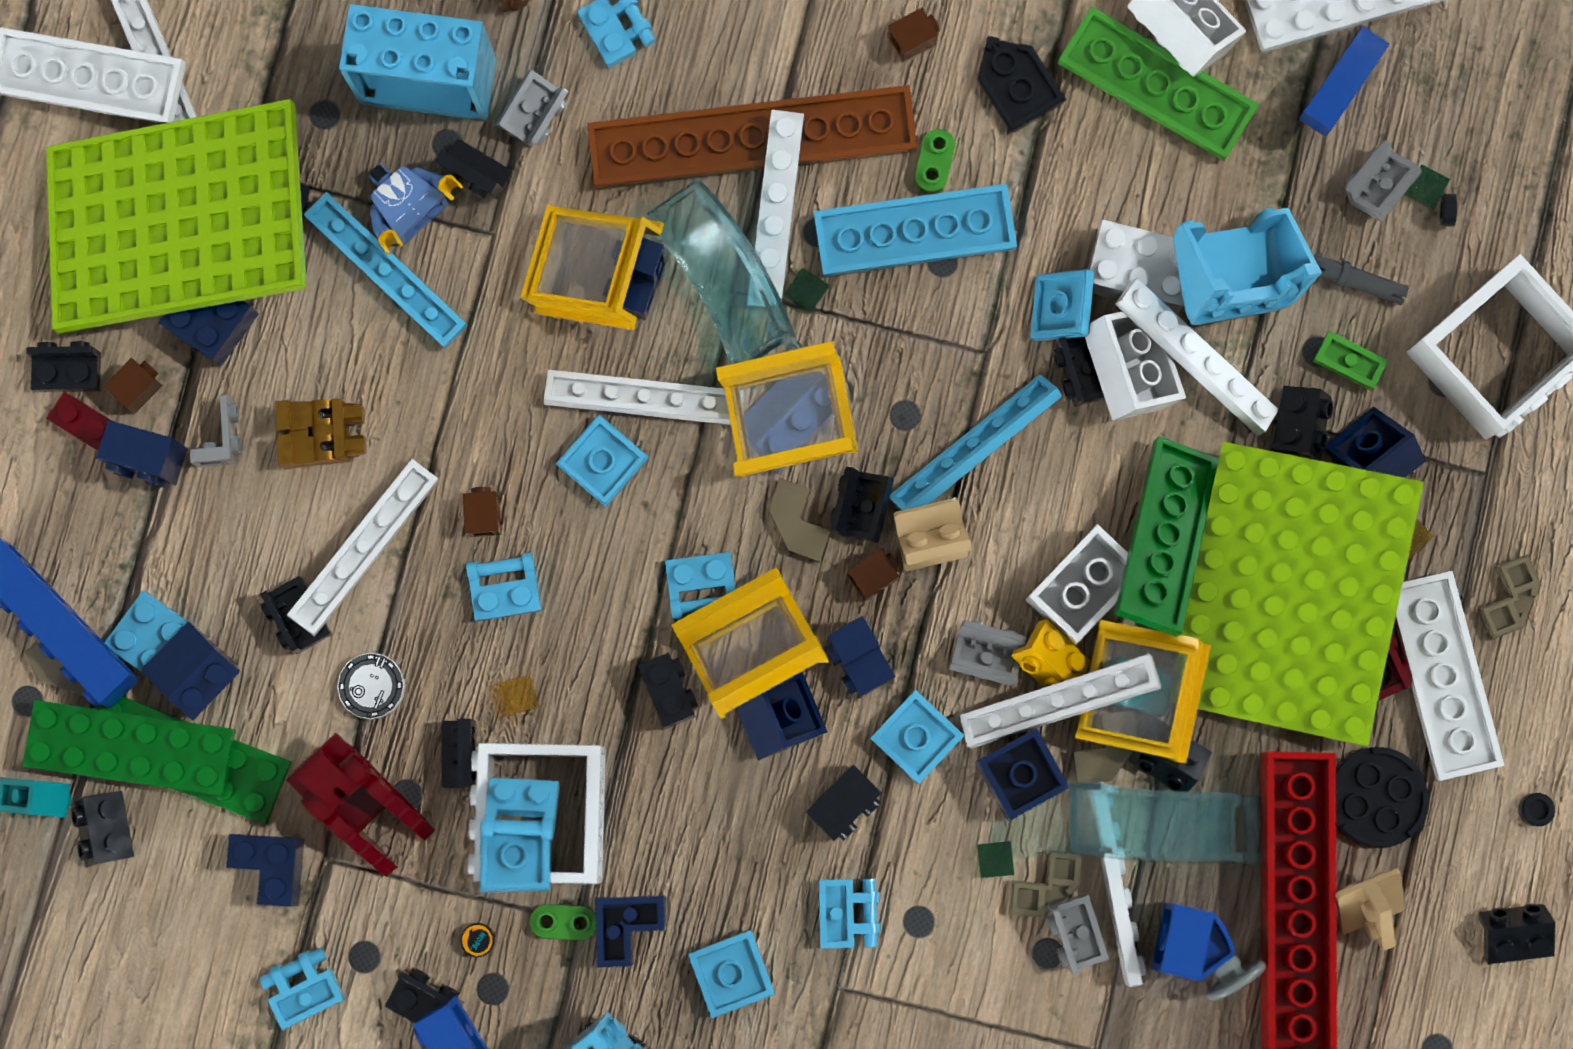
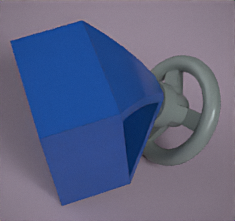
M1164 902L1151 969L1197 981H1202L1212 972H1215L1220 981L1207 991L1206 997L1210 1001L1220 1000L1236 992L1257 978L1265 970L1266 963L1263 960H1255L1241 967L1240 960L1234 954L1235 949L1230 935L1215 913Z

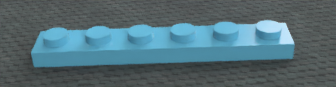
M325 192L306 211L304 216L444 349L468 327L451 308L392 253L387 255L378 240L329 193Z
M1039 374L891 493L890 501L899 511L931 503L990 454L999 449L1001 445L1016 433L1024 429L1026 425L1042 412L1050 408L1052 404L1062 397L1060 391L1055 385Z

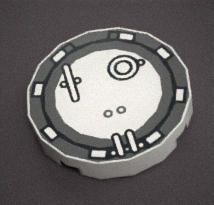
M376 653L358 655L347 662L339 675L337 685L339 698L345 708L359 718L370 720L385 717L395 711L403 700L406 687L403 673L397 663L385 655Z

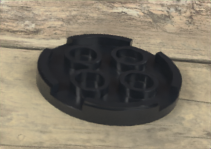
M1371 747L1348 755L1336 766V827L1348 839L1365 847L1387 848L1406 841L1418 832L1427 817L1430 796L1423 775L1415 762L1409 757L1390 748Z

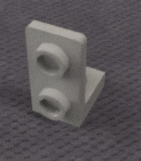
M227 394L220 395L223 446L220 447V443L206 442L199 444V449H190V463L197 467L237 464V455H240L242 451L240 436L235 434V422H239L240 418L237 402L233 403V399Z

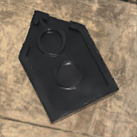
M988 36L977 81L1010 133L1019 131L1066 101L1065 96L1033 46L1022 43L1015 44L1000 40L1001 38Z

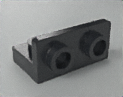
M73 341L70 342V346L57 347V343L38 342L37 347H27L26 354L31 357V390L33 392L100 391L101 352L90 346L89 342Z
M457 719V721L442 722L443 788H471L472 785H476V771H472V752L476 751V721L473 719Z
M413 967L411 971L402 970L400 972L399 980L384 1007L415 1023L422 1014L455 995L462 1006L464 1001L458 998L460 993L445 984H442L440 988L428 982L430 979L429 975Z

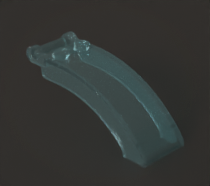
M694 180L647 213L649 220L664 223L661 236H656V238L669 250L693 283L716 326L727 357L732 364L760 358L781 344L785 348L782 352L803 348L797 341L781 298L756 251L729 212L701 180ZM761 384L755 385V386H750V387H748V388L751 389V390H754L755 388H757V387L760 386Z
M1069 783L1070 853L1152 862L1262 864V853L1258 851L1257 807H1261V798L1259 795H1235V793L1156 791L1110 786L1104 783ZM1235 807H1244L1245 852H1236Z

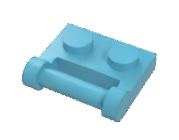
M532 552L522 553V557L477 564V561L466 562L476 622L542 611ZM519 570L525 571L526 579L481 586L480 577Z
M731 552L665 560L673 620L683 618L682 615L691 614L721 598L714 597L681 602L680 593L725 587L726 594L736 589Z
M490 778L486 811L483 819V836L494 837L495 833L542 836V839L553 840L559 782ZM497 815L542 817L543 821L497 820Z

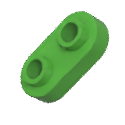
M932 130L923 139L915 174V183L917 188L925 194H937L945 188L955 141L953 136L946 130ZM940 140L945 144V147L936 149L933 146V142ZM934 171L938 177L935 180H929L926 177V173Z
M545 904L534 910L531 915L530 925L533 932L541 938L585 940L596 933V913L587 906ZM544 915H550L553 918V925L550 928H545L541 924V919ZM581 916L586 919L587 926L585 929L579 930L576 928L575 920L577 917Z

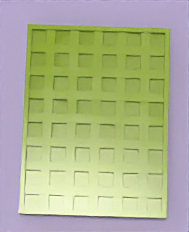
M291 99L46 146L52 330L58 334L307 289L296 107Z
M1222 442L1181 634L1183 636L1199 638L1204 644L1211 645L1198 706L1199 710L1368 747L1424 486L1423 481ZM1177 653L1173 671L1174 680L1169 703L1176 705L1187 659L1186 654Z

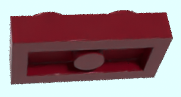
M65 391L46 418L97 451L99 450L107 422L110 420Z

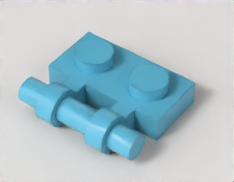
M596 0L577 10L579 18L608 69L637 54L632 44L633 41L640 38L645 47L652 45L656 41L651 32L652 26L648 19L643 18L637 8L639 4L637 0H619L613 6L610 5L608 0ZM624 14H627L633 25L626 31L618 19Z
M853 879L819 880L821 949L854 948V934H864V947H878L877 933H881V923H877V903L880 902V892H876V879H862L863 892L853 893ZM853 903H863L864 923H854Z
M322 947L312 952L306 950L298 954V959L284 966L278 964L270 968L269 973L259 977L264 989L274 985L278 988L279 994L267 1000L281 1030L345 1000L332 968L320 974L317 971L316 964L327 959ZM304 971L307 980L291 988L288 978Z

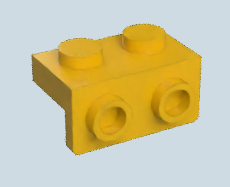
M1048 619L1039 621L1026 646L1015 649L1011 655L1020 664L1021 668L1029 673L1043 688L1085 675L1091 664V661Z

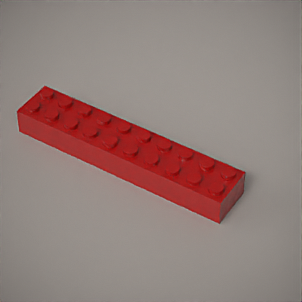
M1271 751L1260 753L1261 960L1266 963V968L1261 973V1049H1337L1335 753Z

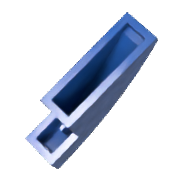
M1363 26L1306 107L1299 120L1326 137L1390 43Z

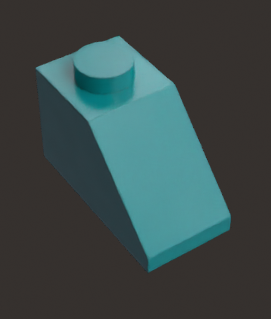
M1 778V812L66 818L67 809L71 804L70 784Z

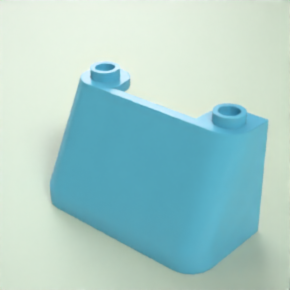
M1267 208L1256 215V220L1249 227L1205 233L1206 229L1203 223L1189 220L1181 223L1173 235L1185 313L1192 325L1207 324L1285 309L1294 304L1322 274L1289 208L1275 210L1274 208Z

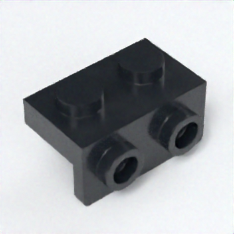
M460 139L456 141L449 154L441 150L435 160L443 167L440 171L445 176L453 175L457 181L460 178L470 183L468 189L484 199L489 194L498 200L513 175L511 169Z
M1085 337L1068 340L1066 338L1059 339L1056 343L1057 349H1053V356L1057 368H1063L1066 380L1062 381V386L1066 399H1072L1074 407L1105 399Z
M1283 386L1272 450L1279 453L1307 455L1311 459L1320 460L1321 452L1327 446V433L1325 432L1327 420L1333 414L1331 396L1318 388Z
M846 466L844 475L841 476L838 483L839 495L836 507L832 509L830 515L831 531L842 537L879 543L894 479L889 476L860 472L853 467Z
M300 576L271 592L264 591L260 594L264 600L260 604L263 613L269 621L274 620L280 630L276 633V636L284 650L290 648L291 652L296 654L333 635L327 623H325L314 637L287 616L308 589Z
M1154 717L1142 738L1169 743L1172 727ZM1191 739L1186 764L1133 751L1128 761L1140 771L1164 783L1169 789L1181 795H1186L1198 782L1212 752Z
M122 791L83 797L74 801V807L71 809V818L74 827L79 829L80 840L77 842V851L80 860H84L86 867L134 857Z
M1526 904L1522 907L1506 909L1494 908L1490 911L1478 913V919L1484 928V959L1488 965L1555 956V920L1544 904Z

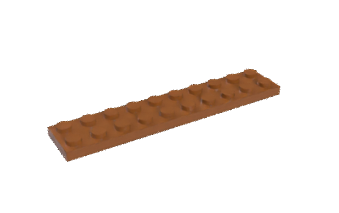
M905 85L587 123L595 189L762 170L765 168L771 110L804 113L798 165L917 151L918 147L910 86Z

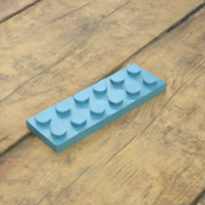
M1007 184L814 211L823 277L1017 249Z

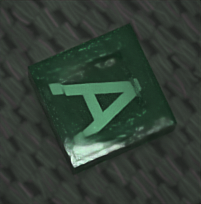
M1421 164L1422 173L1404 195L1433 210L1437 206L1450 179Z
M801 268L785 292L784 297L812 314L829 289V284Z
M1011 841L977 844L980 878L1014 875Z

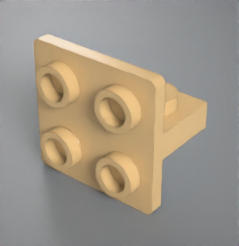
M957 498L901 510L893 514L902 565L906 572L966 558L968 551L972 550L970 537L964 527L960 503Z
M1398 868L1388 872H1380L1373 878L1361 883L1347 885L1335 894L1339 926L1344 935L1364 927L1370 940H1377L1383 951L1395 947L1392 916L1405 910L1402 875Z

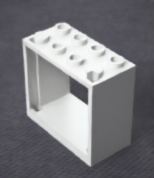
M1520 254L1406 353L1485 440L1494 435L1501 438L1524 421L1522 417H1525L1531 411H1535L1546 402L1548 395L1556 389H1560L1573 378V311ZM1505 286L1562 348L1567 356L1499 415L1437 347V344Z
M478 743V751L472 752V771L477 772V785L471 786L470 793L471 805L476 806V819H470L469 838L470 840H475L474 853H469L468 874H474L473 881H480L481 822H483L486 811L490 778L494 777V756L587 758L584 873L550 872V883H602L606 748L593 745Z

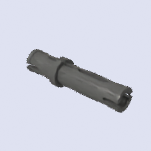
M1317 253L1314 254V258L1322 272L1320 276L1335 281L1336 286L1342 287L1346 285L1392 301L1398 305L1404 303L1405 300L1402 298L1407 296L1408 285H1403L1352 267L1351 263L1345 260L1340 263Z

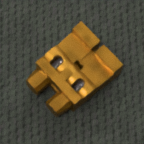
M342 398L290 402L289 400L275 401L276 430L282 434L277 435L278 465L283 469L350 462V457L367 454L365 436H349L348 425L365 424V411L362 404L345 403Z

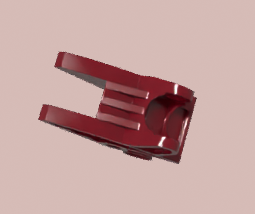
M338 733L332 735L320 748L318 747L293 771V774L286 779L303 797L301 800L302 805L320 823L324 822L339 839L345 842L386 878L397 866L363 831L376 816L387 808L424 841L435 831L432 825L377 769Z

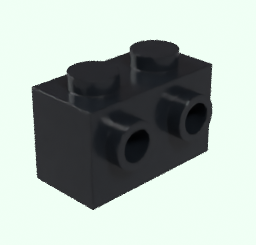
M668 652L638 665L664 729L696 717L693 709L699 706L692 689L685 690L680 678L686 675L679 658L672 660Z
M853 764L805 813L833 841L838 837L844 841L857 828L853 822L862 813L868 817L881 804L877 798L882 792Z

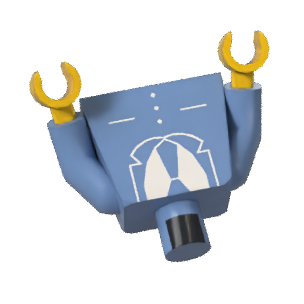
M383 164L377 165L369 173V179L378 187L370 195L374 202L370 208L373 232L385 253L390 255L389 247L395 243H398L400 247L404 246L449 205L445 196L452 201L454 196L450 193L451 190L455 187L463 188L453 175L444 176L438 172L418 167L410 170L405 166L400 167L392 174Z

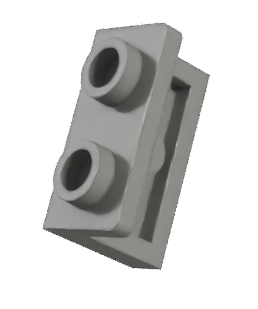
M528 70L495 125L527 147L535 146L537 143L541 144L551 130L548 125L552 118L559 116L567 104V100L564 98L568 90L564 87L558 88L533 70Z
M1384 140L1378 148H1374L1369 153L1366 163L1358 173L1355 172L1349 178L1346 185V193L1350 205L1382 222L1422 173L1420 166L1394 153L1391 143Z
M963 620L957 635L949 670L1014 687L1020 664L1011 655L1015 649L1026 645L1027 637L1019 635L1012 630H1000L986 626L978 621L970 622Z
M1087 893L1049 905L1051 915L1046 916V920L1052 936L1058 935L1062 947L1056 950L1062 968L1068 967L1072 975L1079 974V969L1110 960L1090 897Z

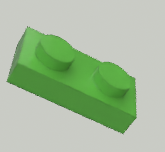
M1328 331L1312 362L1372 391L1388 360Z

